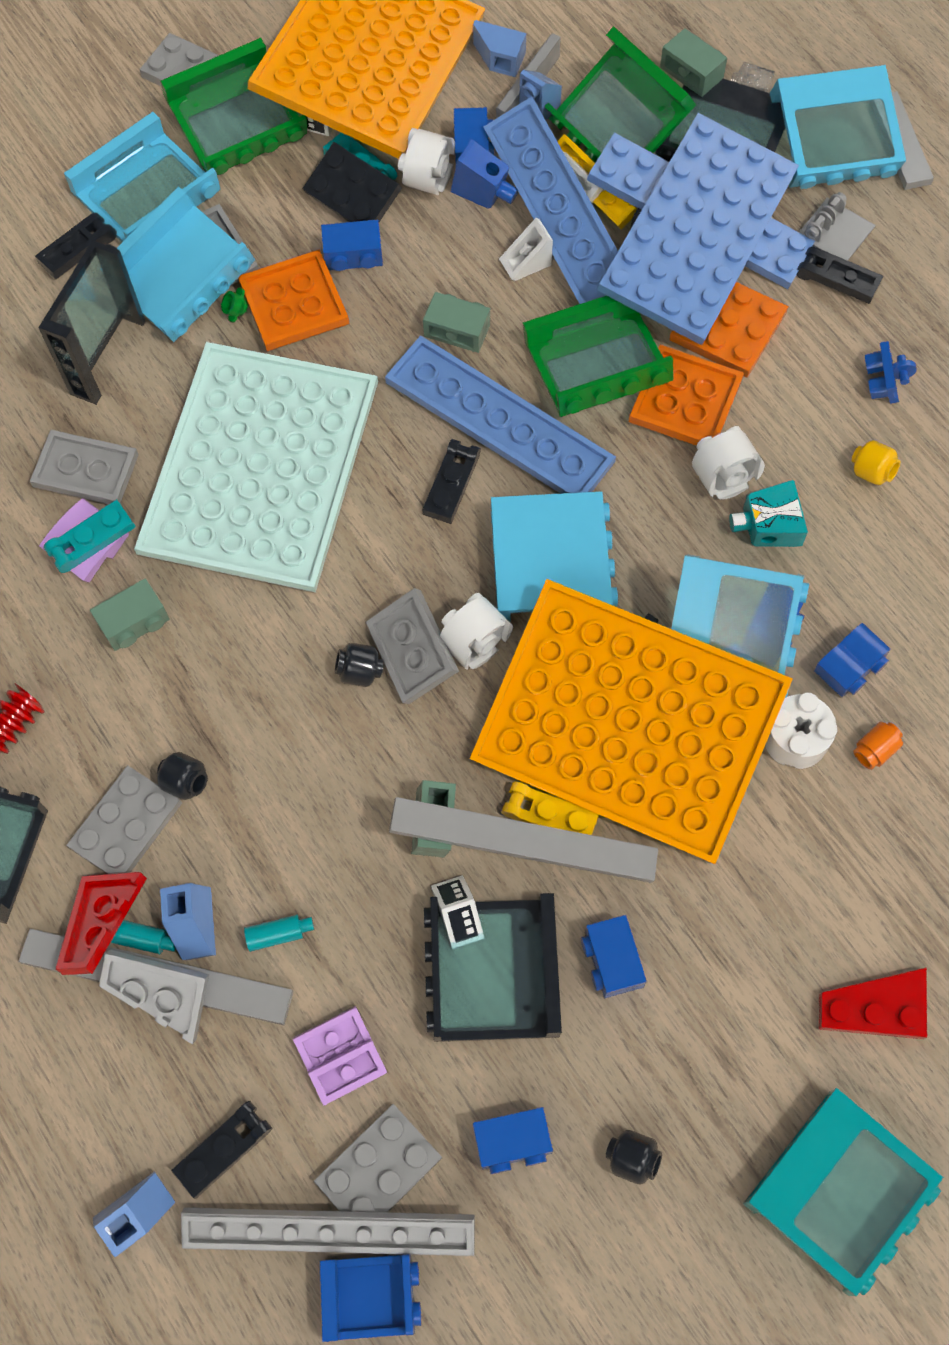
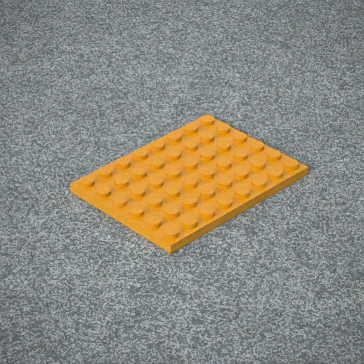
M300 0L248 80L247 89L399 159L402 153L406 154L410 130L412 128L421 129L473 36L474 21L482 20L485 8L468 0Z
M546 579L470 759L716 864L793 678Z

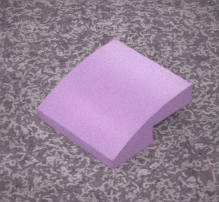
M82 498L61 517L39 546L45 550L44 544L48 540L60 537L99 510ZM126 533L70 571L83 581L90 582L106 557L113 559L130 533ZM71 546L68 549H66L65 552L66 554H70L75 549L73 546Z
M356 1006L293 1037V1041L323 1106L387 1073Z

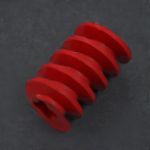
M16 683L15 686L19 691L18 693L12 690H7L6 692L10 702L0 700V752L6 754L10 752L5 744L6 741L18 743L14 732L18 731L24 734L27 732L23 722L27 721L32 724L36 722L31 714L32 711L41 714L45 712L41 704Z

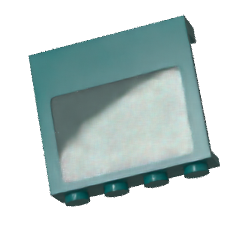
M835 1088L825 1096L743 1204L754 1214L760 1213L845 1287L843 1289L845 1294L857 1297L859 1293L865 1295L874 1285L877 1278L873 1273L881 1263L887 1265L898 1251L895 1243L901 1235L905 1234L908 1236L917 1226L920 1218L916 1215L924 1204L927 1207L930 1206L939 1196L941 1189L938 1185L944 1177L843 1092Z

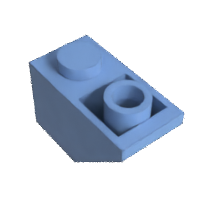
M475 20L473 23V44L489 70L516 77L526 54V33Z
M522 70L520 72L519 104L532 96L544 119L547 120L552 114L544 106L549 102L556 110L560 107L562 86L540 72Z
M188 883L160 889L162 924L182 960L216 955L211 887Z
M154 1171L93 1217V1226L113 1256L116 1257L147 1234L172 1207L175 1200Z

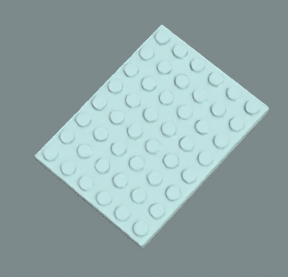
M206 342L134 548L136 554L316 593L378 385V377L376 375Z

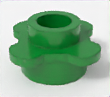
M237 288L236 292L228 291L223 296L221 309L224 314L229 315L228 320L230 322H236L239 315L242 316L247 310L248 304L244 298L245 291L243 288Z

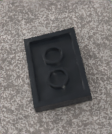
M333 142L302 189L305 193L349 222L379 220L380 222L402 187L385 174Z

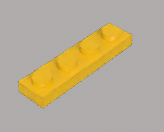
M563 134L557 141L562 151L570 155L589 174L595 162L566 134ZM603 190L593 201L621 230L633 218L637 207L606 190Z

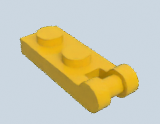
M512 782L509 790L511 793L509 802H505L501 810L504 816L517 821L588 835L593 834L599 814L532 789L521 782ZM523 799L532 802L530 811L521 808Z

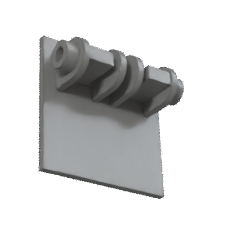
M838 192L833 194L830 199L826 198L799 233L814 240L813 247L848 261L875 228V225L845 208L847 198L845 194Z

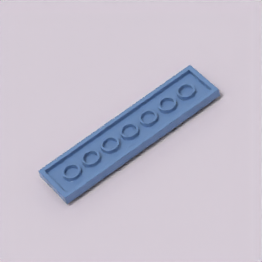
M531 96L485 125L484 129L500 159L509 166L508 173L532 218L540 219L552 238V254L579 304L606 296L597 291V288L618 250Z
M614 132L590 170L587 181L629 204L643 209L669 162ZM771 218L745 267L788 290L799 271L797 270L799 264L804 262L807 256L805 255L809 247H812L815 241Z
M421 335L385 376V381L388 385L560 494L592 492L615 463L616 456Z

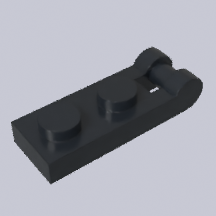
M95 212L36 254L35 258L38 264L56 280L79 263L92 240L101 244L111 243L117 237V231L110 224H105L104 218Z
M808 248L805 253L807 256L804 262H801L797 268L799 270L797 276L800 279L814 280L865 303H871L881 284L883 275L819 248Z
M450 440L444 460L423 506V515L452 524L481 452L480 447L473 445L467 447L461 445V441ZM457 456L466 459L464 465L455 462Z
M251 1101L243 1104L234 1115L171 1170L194 1199H197L273 1129L266 1120L262 1121L255 1113L257 1108ZM243 1123L251 1130L245 1138L236 1130Z

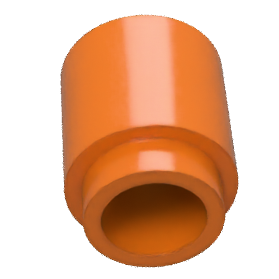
M879 722L857 742V748L853 750V753L857 760L866 768L872 770L876 766L880 767L903 746L901 739L903 734L894 724Z

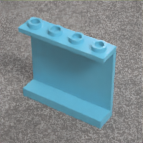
M179 186L117 247L123 257L142 313L173 342L185 334L189 326L200 315L206 313L210 305L221 294L227 292L230 285L241 274L245 273L255 261V258L243 242L238 244L200 211L190 200L186 192Z
M602 492L491 497L497 610L509 622H511V613L533 612L546 579L613 606H618L617 587H611V578L615 577L614 559H609L608 549H612V532L606 531L605 522L610 521L609 503H603Z

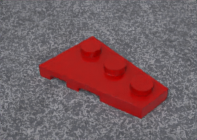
M141 872L81 877L56 965V970L62 975L93 974L147 880Z
M927 967L822 992L819 994V1030L913 1039L927 1038Z

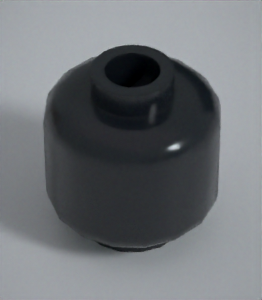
M348 643L344 649L338 650L335 674L339 675L342 683L369 687L375 677H381L383 659H378V652L375 647Z
M182 752L172 753L166 759H163L157 768L158 785L161 790L182 800L198 796L207 785L208 776L204 764Z
M625 1130L618 1139L611 1138L606 1150V1158L610 1159V1169L615 1176L641 1185L648 1179L654 1180L662 1160V1152L658 1151L657 1142L653 1138L632 1130Z

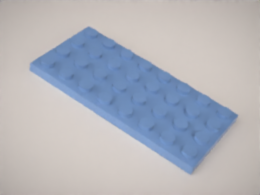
M698 113L599 283L597 291L702 345L799 165Z

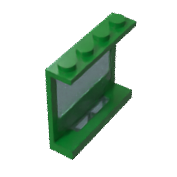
M614 26L606 34L613 45L557 110L549 102L544 106L552 114L548 119L560 130L565 126L569 130L567 136L578 147L583 143L587 147L584 153L594 162L597 161L614 132L654 153L696 106V103L684 89Z
M262 38L160 81L164 98L205 172L213 168L217 175L224 174L231 167L240 163L246 164L256 156L265 152L271 153L279 146L290 141H298L307 134V119L305 115L299 116L296 111L247 89L248 80L267 52Z
M607 295L523 322L525 344L560 417L578 413L581 410L673 381L672 356L663 358L639 312Z

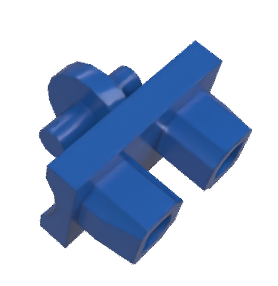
M889 341L881 342V351L865 355L868 374L884 371L883 377L868 380L871 398L888 397L890 404L897 403L899 398L896 379H900L902 385L908 384L910 382L909 377L913 376L917 371L916 363L912 360H906V356L902 354L897 356V362L893 364Z

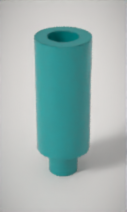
M298 914L244 927L249 952L303 939L304 932L315 930L312 917L299 919Z
M123 920L110 942L159 955L162 954L163 950L171 952L176 950L171 938L167 936L166 930Z

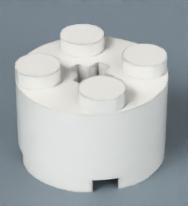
M412 128L408 136L406 154L402 153L398 162V170L403 171L402 183L407 187L439 195L438 191L443 192L453 164L449 163V154L455 155L454 139L426 130Z
M739 426L731 427L726 432L713 438L708 436L701 439L697 443L696 448L698 451L692 461L693 469L710 496L716 495L718 499H728L744 492L749 488L747 482L753 477L757 481L765 467L764 461Z
M475 593L458 611L453 609L444 616L441 621L444 628L440 637L448 647L451 655L465 669L468 670V667L476 669L499 651L495 645L500 639L504 642L507 641L511 635L513 625L480 593Z
M812 693L788 696L783 701L765 747L770 756L782 765L786 764L798 769L811 767L823 758L834 741L837 733L835 717L831 709Z

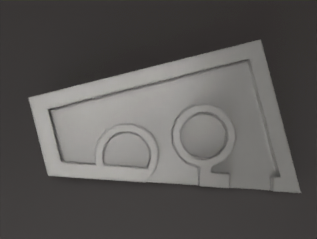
M111 949L105 953L99 987L133 1008L139 1007L156 1018L155 1021L165 1028L170 1026L183 1034L182 1038L193 1044L197 1040L209 974Z

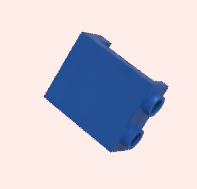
M411 1254L320 1261L322 1342L414 1335L415 1326H421L420 1302H413V1286H419L418 1262H411Z

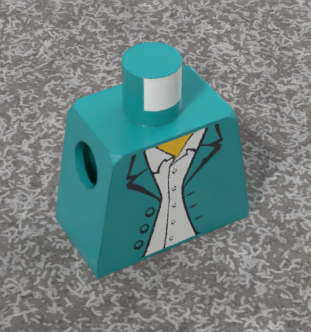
M794 480L748 494L743 506V512L729 515L731 531L748 530L751 544L755 547L803 546L808 534Z

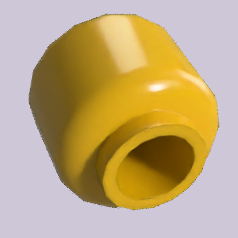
M875 440L867 442L863 447L858 446L851 459L852 463H854L855 475L875 485H882L886 481L891 482L896 476L901 463L895 449Z

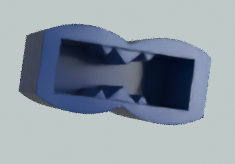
M861 623L818 662L814 672L841 697L845 696L848 692L854 695L866 684L867 681L864 679L866 675L871 671L876 675L887 665L889 660L886 656L891 648L865 624Z

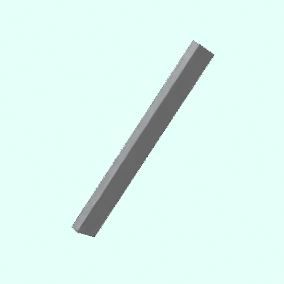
M399 797L394 799L389 833L652 883L655 881L658 848Z
M29 929L18 962L58 972L56 965L64 936ZM108 947L105 951L106 953L111 949L209 974L203 1007L285 1026L293 996V990L112 947ZM105 953L93 974L71 976L100 982Z
M184 1208L181 1212L182 1249L474 1256L475 1215Z

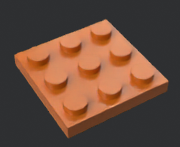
M320 249L238 277L240 286L245 291L244 296L266 351L350 324L349 317Z
M736 282L702 345L673 330L670 333L669 340L717 364L744 372V377L748 378L785 317L789 306Z
M660 344L658 349L663 358L668 356L673 358V381L640 391L628 422L696 446L705 437L711 436L713 438L721 434L742 382L744 372Z

